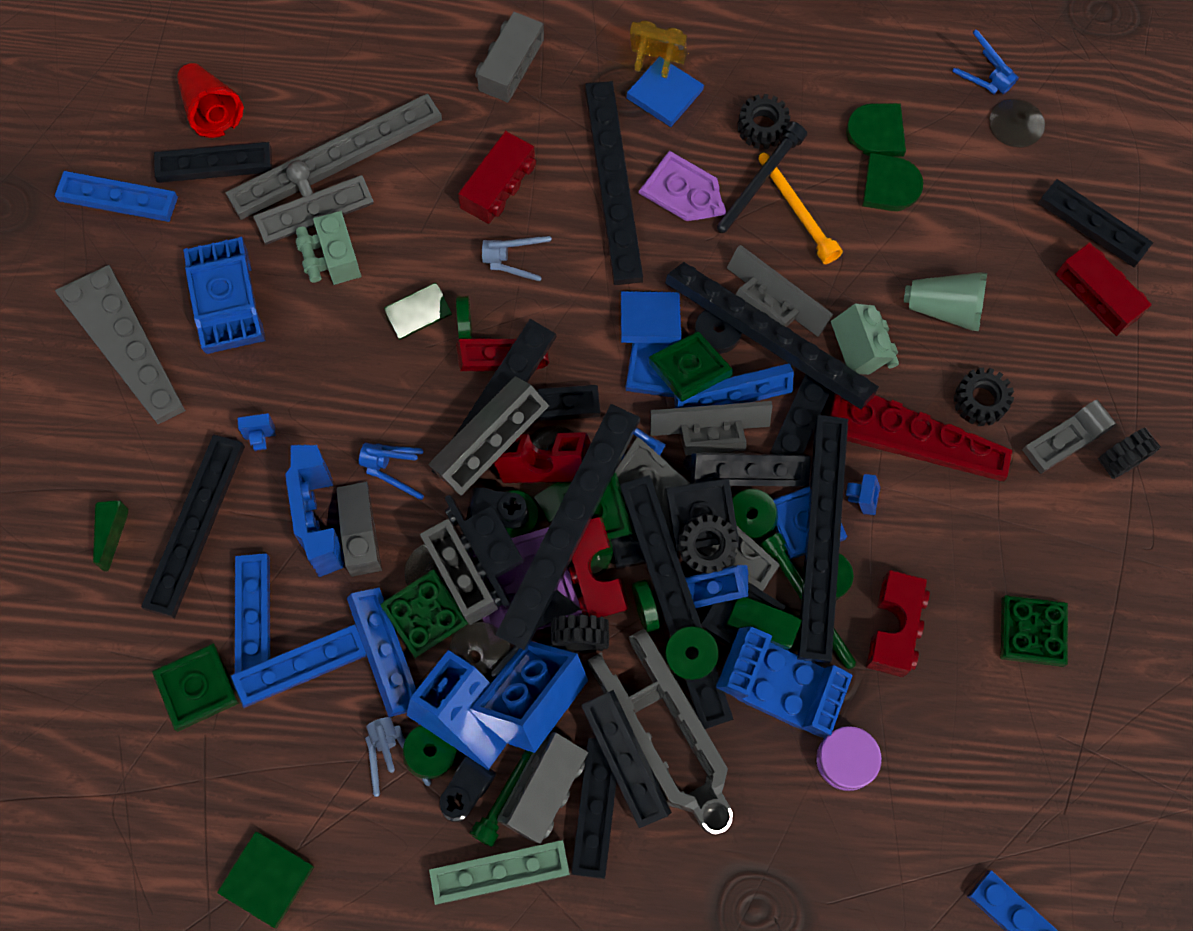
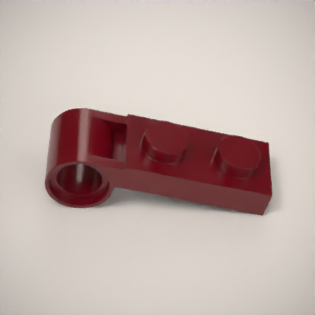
M459 339L456 346L460 371H496L517 339ZM548 351L536 370L549 365Z

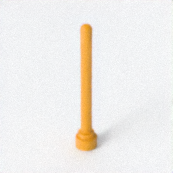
M767 153L759 155V162L762 166L770 157ZM776 167L770 174V177L816 242L818 257L825 265L835 261L843 253L842 248L837 241H832L831 238H827L778 167Z

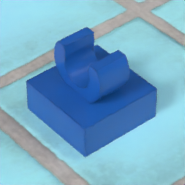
M269 413L238 417V429L245 440H250V445H253L254 451L267 449L266 437L276 436L275 424Z
M864 474L862 485L857 483H848L846 496H849L848 501L859 503L863 514H876L880 492L877 476Z

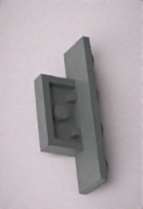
M743 246L737 247L727 266L728 270L745 282L738 289L736 295L760 311L765 312L769 317L785 327L796 320L819 337L833 314Z
M772 401L651 410L650 435L681 434L685 455H692V452L720 453L745 451L746 438L743 429L770 427Z

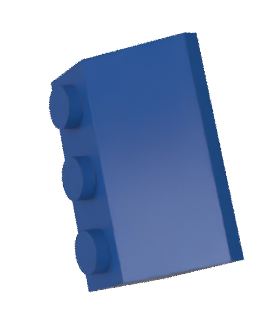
M531 641L527 650L521 648L470 710L473 715L509 745L535 753L586 685L588 678L577 653Z

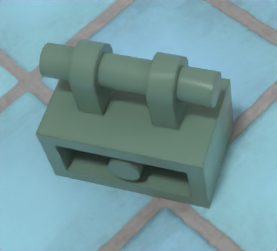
M342 211L313 218L317 235H309L307 228L303 226L295 230L297 249L302 252L304 259L302 266L304 272L308 274L310 282H319L322 279L320 272L329 270L333 285L362 277ZM322 247L324 257L316 258L313 250Z
M854 304L831 320L845 363L852 370L859 374L869 375L887 364L888 368H894L899 365L896 356L898 350L895 343H891L889 338L887 321L882 319L880 311L876 310L875 305Z

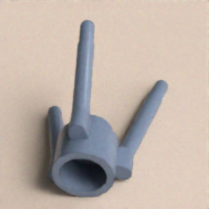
M545 236L506 241L483 240V263H490L491 270H501L527 279L541 281L542 278L539 275L501 263L508 259V247L550 242L552 238Z
M391 717L377 719L366 726L369 736L365 739L369 749L371 781L375 797L380 795L376 748L377 751H382L388 771L392 773L395 768L390 748L396 745L395 740L397 739L403 749L406 740L400 725L394 726ZM422 779L425 785H431L430 779Z

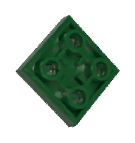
M436 569L428 572L380 604L415 658L469 624Z
M1004 595L1001 599L1000 659L1060 667L1068 665V603Z

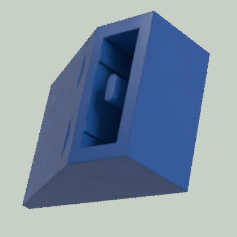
M448 650L411 696L406 716L487 770L491 768L508 744L473 715L470 710L491 683L474 666Z

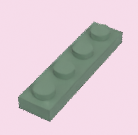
M563 840L429 870L435 905L570 875Z

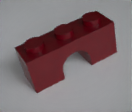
M587 432L557 433L552 451H545L537 448L531 442L528 434H521L494 464L503 483L572 482L591 442Z
M602 517L591 519L572 557L574 565L569 566L574 585H580L583 595L578 597L582 614L594 615L596 618L629 609L621 579L603 581L598 579L591 570L593 556L597 552L611 547Z
M889 570L883 577L877 608L888 610L897 617L899 631L897 633L877 631L871 637L866 668L899 677L906 676L911 669L915 670L919 658V651H915L916 639L921 638L924 630V621L920 620L922 609H926L930 596V591L925 590L927 579Z

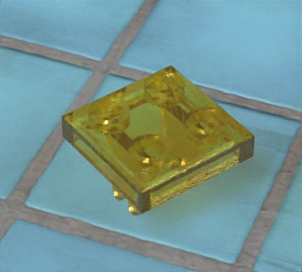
M648 21L632 22L630 40L632 51L638 53L635 62L636 71H641L645 55L657 58L660 56L665 59L661 72L663 78L668 77L672 62L685 63L687 35H684L681 30L676 28H667V30L657 28L655 24Z

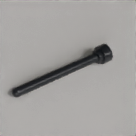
M790 121L784 128L783 136L781 137L782 142L718 223L717 231L719 233L727 232L790 148L801 145L808 135L803 126L797 122Z

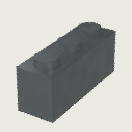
M513 12L510 19L503 22L500 36L496 42L493 41L490 44L484 63L480 62L476 69L475 77L478 79V89L480 92L509 103L544 41V24L517 12Z
M449 519L420 534L463 616L470 625L498 610Z
M550 732L537 751L531 754L496 821L528 840L541 844L542 840L551 833L554 826L553 819L559 808L566 804L570 795L569 789L574 779L579 777L584 770L585 758L588 752L561 735Z

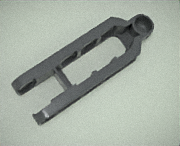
M641 629L629 636V640L653 684L629 697L617 675H612L603 659L602 652L588 659L587 663L603 693L614 690L668 806L692 812L705 832L714 835L721 834L730 827L733 817L731 807L722 794L728 768L645 629ZM661 698L707 774L705 784L689 794L678 790L669 774V765L666 761L663 763L652 744L651 734L645 732L635 714Z

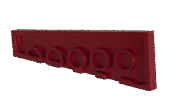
M835 393L830 416L848 419L847 441L1002 482L1008 477L1012 450L973 433H967L948 423L945 425L931 419V415L921 411L917 413L902 407V403L893 399L888 401L875 395L860 410Z

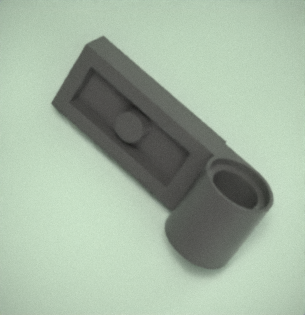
M1097 399L1086 405L1073 417L1026 445L1022 451L1038 472L1042 474L1108 432L1117 423Z

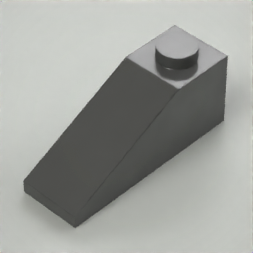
M363 482L337 487L341 540L345 566L349 574L353 577L382 571L368 483Z

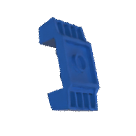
M242 236L222 242L183 249L186 276L201 349L206 354L266 341L263 324L257 313L249 271H252L250 259Z
M291 445V467L285 473L294 535L305 550L308 561L313 565L318 576L322 577L344 568L343 547L334 528L321 530L319 521H315L312 511L317 509L314 491L311 490L333 486V480L317 445Z
M753 627L739 628L716 688L735 697L740 702L793 727L808 731L821 738H826L828 735L831 736L853 675L835 665L823 668L811 661L798 660L796 654L771 643L772 635Z

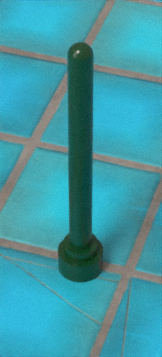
M777 533L766 539L759 546L780 564L781 570L800 599H802L803 579L785 553L787 551L785 547L786 541L781 533ZM834 628L833 650L844 667L852 669L855 667L856 661Z
M524 751L486 818L482 817L480 822L476 821L469 832L472 837L489 847L494 845L499 836L497 834L499 829L497 824L499 822L496 820L533 752Z

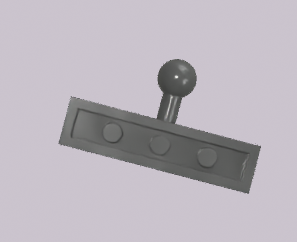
M297 160L288 165L286 173L289 180L298 185L302 198L254 215V219L265 245L296 234L295 230L298 227L303 226L307 229L314 227L313 218L342 211V214L346 215L374 204V201L363 175L313 193L308 182L310 169L306 163Z

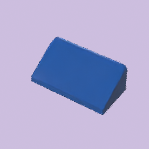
M747 565L724 568L719 572L703 573L685 578L695 608L748 597Z

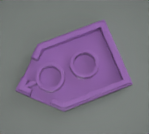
M671 151L666 154L639 190V194L685 221L726 214L717 178Z

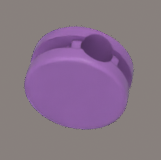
M845 726L832 731L831 736L828 735L822 740L817 750L816 762L822 778L829 785L843 791H854L868 785L875 779L881 767V752L877 742L868 732L857 727Z

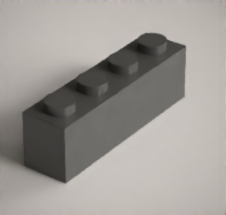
M515 376L428 465L448 486L462 496L549 405L532 385Z

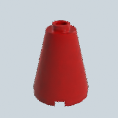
M189 63L184 65L177 74V80L188 123L192 129L200 136L215 138L225 135L224 131L231 126L233 129L238 126L243 117L244 110L239 95L199 64Z

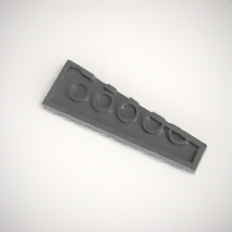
M110 265L55 290L157 424L186 411Z
M637 437L614 473H617L620 484L648 475L651 476L668 529L672 532L665 488L690 485V483L642 439ZM737 526L739 537L738 547L735 549L737 554L735 558L731 559V564L728 567L747 565L748 582L763 591L780 564ZM719 545L696 549L707 556H711L717 552Z

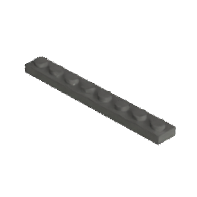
M427 93L225 193L240 220L300 191L298 185L291 182L287 177V167L291 162L299 160L308 165L310 169L308 182L311 186L442 121V115Z

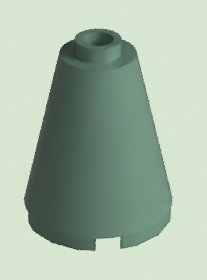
M977 272L913 280L912 286L906 285L904 303H909L910 310L971 331H979L987 273Z

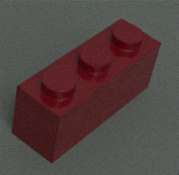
M505 130L458 193L460 209L487 224H490L495 216L499 217L505 208L509 196H514L517 193L523 177L526 174L529 175L536 165L534 146Z
M1090 242L1069 257L1055 274L1115 336H1118L1141 318L1152 306L1145 294L1137 290L1126 279L1124 273L1116 269L1105 258L1103 252L1096 249Z

